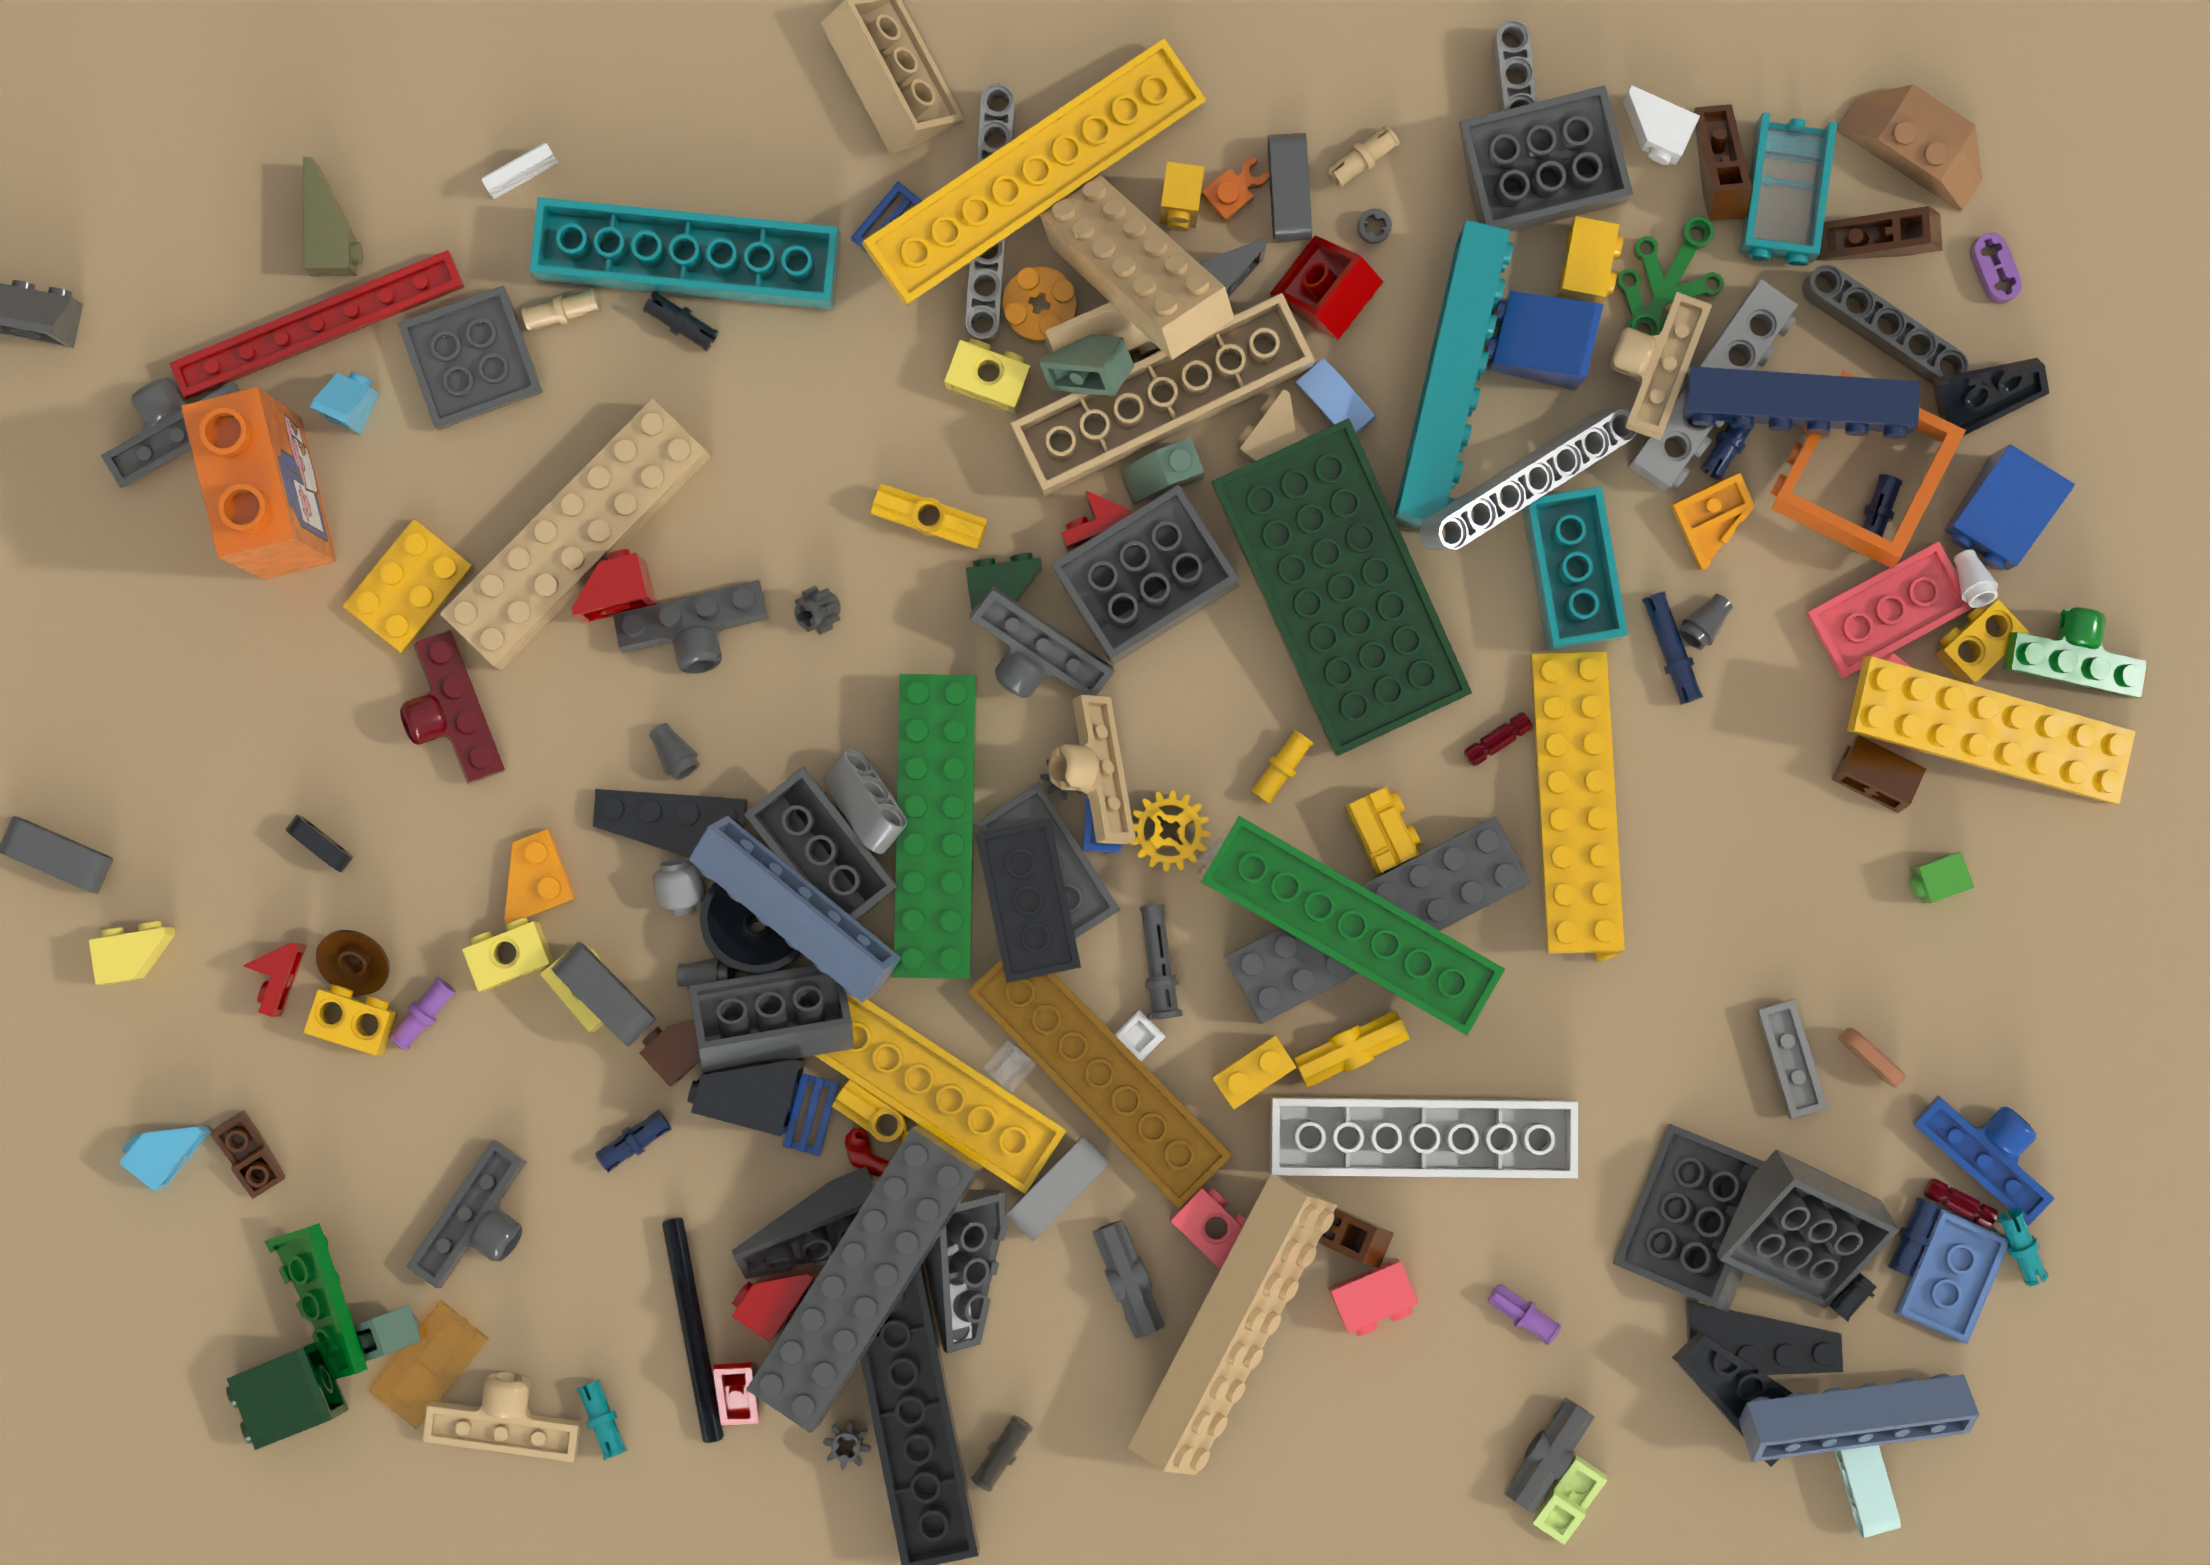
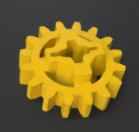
M1171 790L1169 798L1163 799L1162 794L1158 791L1155 793L1156 802L1151 803L1145 798L1142 800L1145 808L1144 812L1134 810L1133 816L1139 820L1138 824H1133L1134 832H1137L1138 837L1130 842V844L1142 847L1137 855L1139 859L1146 855L1151 857L1149 862L1150 868H1153L1157 862L1163 863V871L1168 872L1170 863H1175L1176 867L1181 871L1184 869L1183 860L1187 858L1194 864L1197 862V859L1193 852L1195 850L1205 852L1207 849L1200 843L1201 838L1210 837L1211 832L1202 830L1201 826L1207 823L1209 818L1198 817L1197 813L1202 807L1200 803L1193 807L1188 805L1190 795L1186 794L1182 800H1177L1175 790ZM1175 806L1183 811L1177 816L1165 815L1160 807ZM1149 817L1154 824V835L1146 841L1144 825ZM1157 817L1168 825H1172L1175 822L1179 826L1176 835L1182 845H1179L1176 840L1170 837L1165 840L1161 838L1160 834L1163 828ZM1193 821L1195 835L1190 845L1185 839V827ZM1162 846L1173 847L1179 855L1163 856L1156 853V851Z

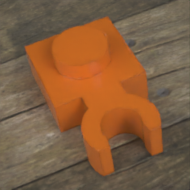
M1251 157L1245 161L1242 173L1238 176L1229 168L1202 190L1201 195L1224 222H1227L1254 199V195L1249 190L1251 187H1262L1269 179L1270 174L1268 172L1263 173L1262 176L1257 178L1251 176L1249 170L1257 164L1256 157Z

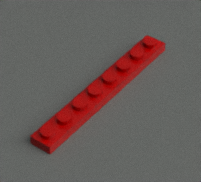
M449 250L169 364L183 398L188 400L462 289L464 284Z

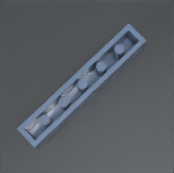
M729 816L720 819L707 828L688 859L698 867L702 875L714 880L727 891L730 898L742 903L756 915L762 924L771 927L785 939L791 948L799 950L814 963L819 971L828 974L843 987L848 995L857 998L862 1003L881 990L901 959L898 954Z
M1938 1374L1930 1379L1914 1381L1911 1378H1905L1885 1385L1867 1383L1854 1389L1842 1390L1835 1387L1815 1394L1806 1395L1803 1392H1796L1784 1398L1769 1399L1768 1397H1758L1746 1403L1739 1419V1424L1751 1460L1756 1462L1968 1434L1980 1414L1964 1374L1954 1376Z

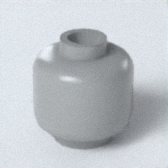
M686 857L670 859L660 863V869L653 875V883L659 906L662 909L673 910L675 916L695 912V905L701 903L706 895L701 872Z

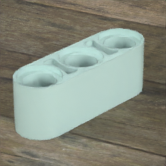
M1879 1445L1835 1451L1853 1517L1861 1537L1866 1538L1901 1528L1898 1510Z

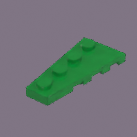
M320 1223L264 1241L270 1253L277 1251L284 1265L279 1269V1272L285 1284L292 1282L300 1297V1301L296 1303V1306L301 1316L311 1321L315 1327L312 1338L333 1380L367 1370L364 1350L358 1341L352 1323V1314L347 1307L340 1286V1277L334 1268L328 1250V1241L323 1234Z

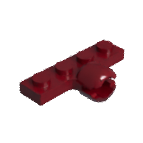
M451 630L416 641L414 647L429 683L430 692L405 701L400 709L401 720L409 739L414 744L420 745L440 737L448 738L453 745L467 784L503 772L505 770Z

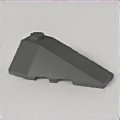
M867 1167L831 1180L732 1250L733 1257L745 1279L790 1272L795 1265L815 1262L816 1267L825 1266L875 1186Z
M969 1189L924 1260L942 1346L946 1353L981 1344L990 1305V1299L987 1295L992 1275H997L999 1263L995 1260L999 1243L1005 1240L1007 1231L1005 1192Z

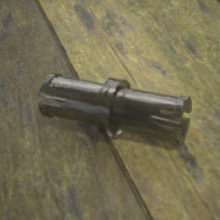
M1013 1415L998 1440L990 1443L987 1448L989 1451L988 1455L976 1473L971 1477L977 1486L991 1492L1007 1465H1013L1017 1459L1015 1456L1016 1452L1028 1434L1033 1430V1427L1027 1421L1017 1415Z

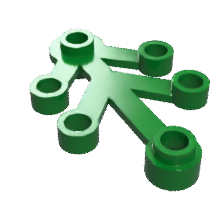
M1693 217L1685 224L1682 229L1684 243L1665 277H1663L1656 254L1658 251L1656 240L1646 236L1639 239L1635 244L1634 254L1643 262L1653 299L1646 310L1638 289L1640 275L1637 271L1625 269L1618 275L1616 285L1621 292L1625 293L1631 318L1627 321L1625 328L1630 327L1637 330L1638 326L1645 325L1649 329V335H1659L1667 316L1661 318L1660 316L1666 305L1673 303L1677 292L1690 297L1699 295L1713 297L1722 290L1724 285L1723 279L1715 272L1707 273L1702 279L1678 285L1696 250L1705 247L1713 238L1714 227L1707 218ZM1692 229L1700 230L1702 232V239L1699 241L1692 239L1690 231ZM1648 243L1652 247V253L1649 255L1643 254L1640 251V244ZM1625 275L1632 276L1635 281L1634 286L1626 287L1622 282V277ZM1707 279L1715 280L1717 282V289L1714 291L1707 289L1705 281Z

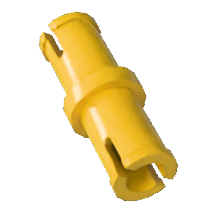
M1294 729L1292 735L1277 756H1271L1268 761L1271 763L1251 791L1271 804L1272 799L1288 777L1293 778L1296 774L1294 771L1295 767L1314 743Z

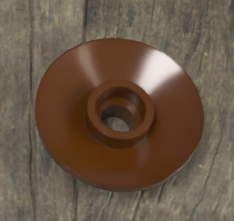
M353 930L334 931L326 935L317 947L316 963L322 976L330 984L353 990L352 995L375 993L384 986L389 977L390 964L385 951L375 940L363 933Z

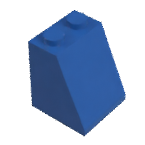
M1510 291L1506 300L1498 301L1495 315L1497 316L1496 322L1500 323L1497 337L1492 336V338H1489L1486 352H1489L1488 358L1491 359L1489 370L1576 391L1587 377L1604 305Z
M2009 444L1989 456L1944 531L1952 536L1950 540L1964 550H1971L1972 548L1984 556L1982 560L1989 566L1997 570H2003V568L2009 570L2018 566L2075 484Z

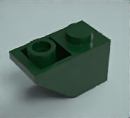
M1022 553L1010 556L1011 562L996 564L995 558L973 561V567L966 568L972 611L991 585L1018 602L1042 570L1041 558H1033L1032 553Z

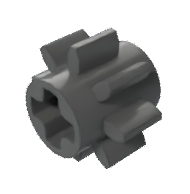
M817 586L802 591L803 597L795 600L794 614L798 624L806 629L807 632L816 629L819 635L832 630V624L841 619L838 616L841 606L836 595L830 592L828 588L819 591Z
M850 1420L847 1428L842 1430L837 1424H834L832 1431L836 1435L835 1438H825L823 1441L824 1445L832 1446V1452L828 1455L827 1461H831L834 1458L841 1461V1470H844L847 1463L852 1460L856 1465L861 1466L862 1458L859 1452H869L871 1450V1446L864 1444L862 1440L868 1430L863 1429L858 1432L853 1429V1420ZM841 1437L846 1441L852 1438L856 1441L853 1453L848 1449L844 1451L839 1449L842 1442Z

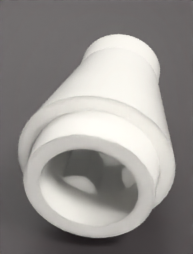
M1965 550L1954 557L1962 600L1968 602L1972 608H1979L1992 603L1998 597V583L1979 560L1974 550Z

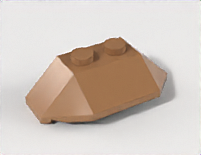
M1914 84L1858 98L1837 128L1838 132L1958 211H1962L1982 181L1975 125Z

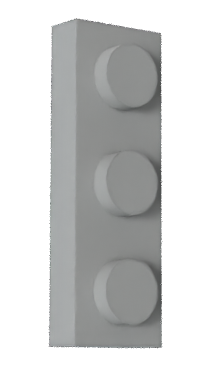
M1795 999L1757 1009L1756 1013L1788 1118L1794 1119L1828 1109Z

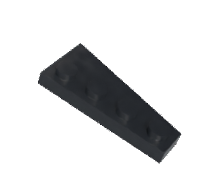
M596 789L593 827L690 858L707 828L720 819L729 816L745 829L746 817L744 813L747 812V799Z
M1686 1300L1687 1342L1700 1331L1765 1375L1843 1372L1842 1335L1838 1332L1731 1309L1726 1312L1710 1305Z
M1700 1331L1672 1357L1743 1438L1739 1419L1747 1402L1758 1397H1768L1769 1399L1784 1398L1793 1393ZM1779 1459L1764 1460V1462L1772 1467Z

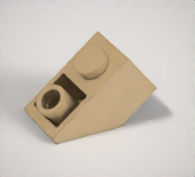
M1283 389L1278 397L1272 393L1259 411L1264 416L1255 427L1250 423L1238 438L1237 442L1242 445L1239 448L1238 455L1247 462L1252 463L1297 442L1291 396L1287 390Z

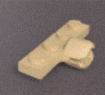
M1677 292L1659 335L1651 336L1630 327L1625 328L1620 333L1610 359V367L1614 371L1636 378L1640 383V389L1625 428L1659 441L1661 440L1712 304Z
M1079 695L1072 700L1079 745L1063 744L1061 747L1056 748L1049 758L1048 774L1051 782L1059 789L1083 791L1087 794L1090 802L1096 843L1128 844L1136 839L1111 697Z
M496 1372L490 1374L484 1382L481 1406L473 1407L430 1401L426 1408L423 1442L575 1462L581 1421L530 1413L528 1409L529 1380L517 1373Z

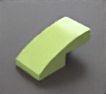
M1575 1454L1565 1473L1557 1480L1533 1520V1524L1565 1545L1585 1518L1586 1509L1607 1482V1475Z

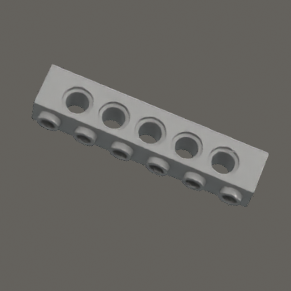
M1761 279L1750 291L1698 367L1753 370L1756 364L1763 367L1775 351V348L1770 345L1778 334L1784 337L1797 318L1792 313L1798 304ZM1751 320H1759L1765 325V336H1757L1751 331ZM1730 350H1738L1744 355V366H1735L1730 362L1728 356ZM1685 385L1677 396L1661 440L1648 437L1628 465L1629 469L1662 492L1668 490L1672 485L1676 488L1681 485L1690 472V469L1686 467L1688 461L1693 454L1699 458L1712 441L1707 434L1714 425L1693 427L1686 419H1683ZM1716 421L1715 425L1720 428L1725 421ZM1673 440L1680 445L1682 450L1680 457L1674 458L1666 453L1664 448L1666 441Z

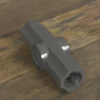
M1123 1220L1112 1222L1092 1231L1107 1268L1105 1270L1106 1276L1117 1302H1121L1125 1312L1124 1315L1135 1339L1147 1336L1165 1327L1150 1290L1153 1288L1141 1257L1136 1255Z
M1566 1397L1546 1429L1538 1432L1528 1446L1524 1455L1525 1461L1504 1494L1524 1509L1533 1513L1554 1479L1558 1480L1569 1467L1575 1454L1574 1448L1595 1416Z

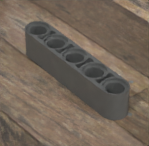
M1821 265L1804 280L1802 292L1811 304L1933 385V378L1946 376L1940 369L1941 360H1946L1953 365L1954 374L1968 371V360L1959 349L1837 267ZM1816 277H1823L1830 283L1831 290L1829 293H1824L1817 289L1815 285ZM1847 298H1854L1860 302V314L1852 313L1847 308ZM1878 319H1885L1891 323V335H1886L1879 330L1877 326ZM1910 339L1917 340L1922 344V356H1917L1910 351Z

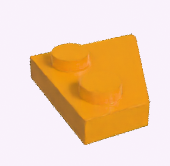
M1740 472L1727 476L1670 504L1699 570L1708 568L1712 563L1710 560L1717 551L1730 540L1739 523L1744 521L1755 508V504Z
M550 829L512 842L504 915L505 924L521 918L535 916L576 900Z

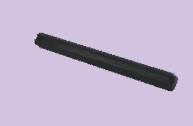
M681 1217L666 1219L663 1221L662 1227L702 1440L704 1443L718 1442L723 1439L724 1434L720 1423L718 1402L684 1221Z

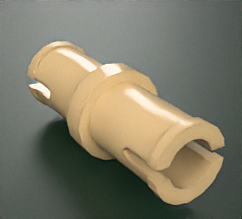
M1387 125L1383 126L1380 131L1364 143L1357 142L1353 145L1348 155L1326 169L1330 180L1341 189L1363 170L1369 171L1375 167V161L1394 147H1397L1399 140L1392 129H1389Z
M594 288L567 297H562V295L553 296V301L530 308H523L522 316L527 330L532 332L535 329L559 322L561 325L569 324L570 319L593 312H600L601 306Z

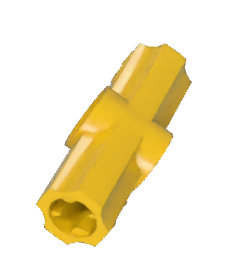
M882 483L877 490L871 510V515L918 530L923 535L935 536L978 551L988 522V519L941 504L934 498H924ZM927 508H934L940 513L938 522L932 526H925L919 521V515Z
M1394 1010L1362 1026L1358 1024L1328 1038V1042L1293 1059L1308 1088L1342 1071L1346 1073L1374 1060V1056L1410 1040L1397 1010Z

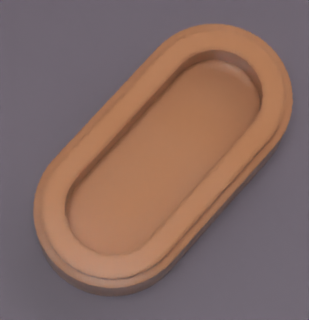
M1847 1028L1839 1037V1040L1887 1084L1897 1088L1904 1081L1905 1074L1858 1031L1853 1028Z

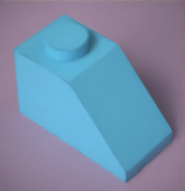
M351 372L349 377L336 373L314 398L310 408L326 420L361 435L379 393L370 387L371 380L359 374Z
M207 1125L145 1132L141 1136L137 1133L122 1149L125 1156L119 1164L151 1190H163L212 1129Z

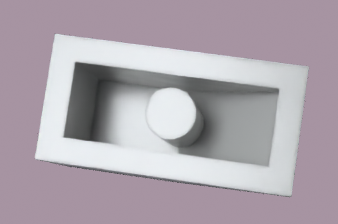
M1632 85L1625 95L1623 104L1641 150L1649 153L1648 157L1659 164L1668 165L1671 163L1676 165L1683 155L1700 116Z

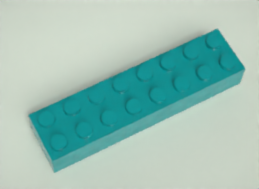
M538 197L529 272L537 281L646 292L657 291L658 293L834 310L841 235L836 226Z
M1466 220L1458 234L1393 513L1397 525L1419 530L1426 518L1455 501V498L1449 497L1450 490L1454 489L1455 485L1459 483L1464 463L1457 459L1459 453H1463L1464 447H1467L1472 425L1466 424L1467 416L1471 417L1472 412L1476 410L1480 395V388H1475L1474 385L1475 381L1480 380L1481 374H1484L1489 352L1483 351L1484 344L1487 345L1489 338L1493 336L1497 316L1492 315L1491 312L1492 308L1496 309L1498 301H1501L1506 279L1499 277L1500 273H1504L1506 265H1509L1514 243L1508 242L1510 233L1508 229Z

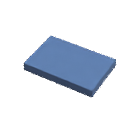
M1940 1209L1926 1237L1929 1239L1927 1247L1923 1245L1911 1272L1912 1275L1911 1277L1909 1276L1894 1313L1968 1344L2010 1243L2002 1235Z

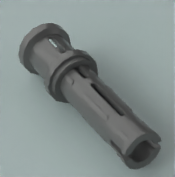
M1164 904L1142 906L1140 911L1142 914L1149 978H1146L1145 988L1149 989L1152 1013L1149 1014V1020L1183 1016L1182 1010L1178 1009L1175 988L1179 981L1176 975H1172Z

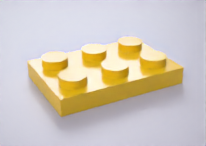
M413 519L345 602L343 607L400 653L404 654L474 569V566L417 520Z

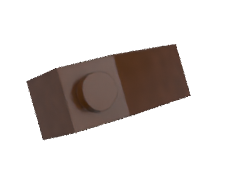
M1732 104L1696 107L1694 113L1700 116L1695 127L1702 191L1709 221L1746 218L1752 186Z
M1930 206L1824 222L1820 260L1898 257L1943 251L1940 213Z
M694 1019L666 1027L663 1031L658 1026L642 1041L646 1047L639 1054L669 1086L677 1084L700 1062Z
M1336 1208L1333 1213L1334 1221L1326 1233L1322 1234L1318 1243L1361 1263L1380 1268L1394 1233Z

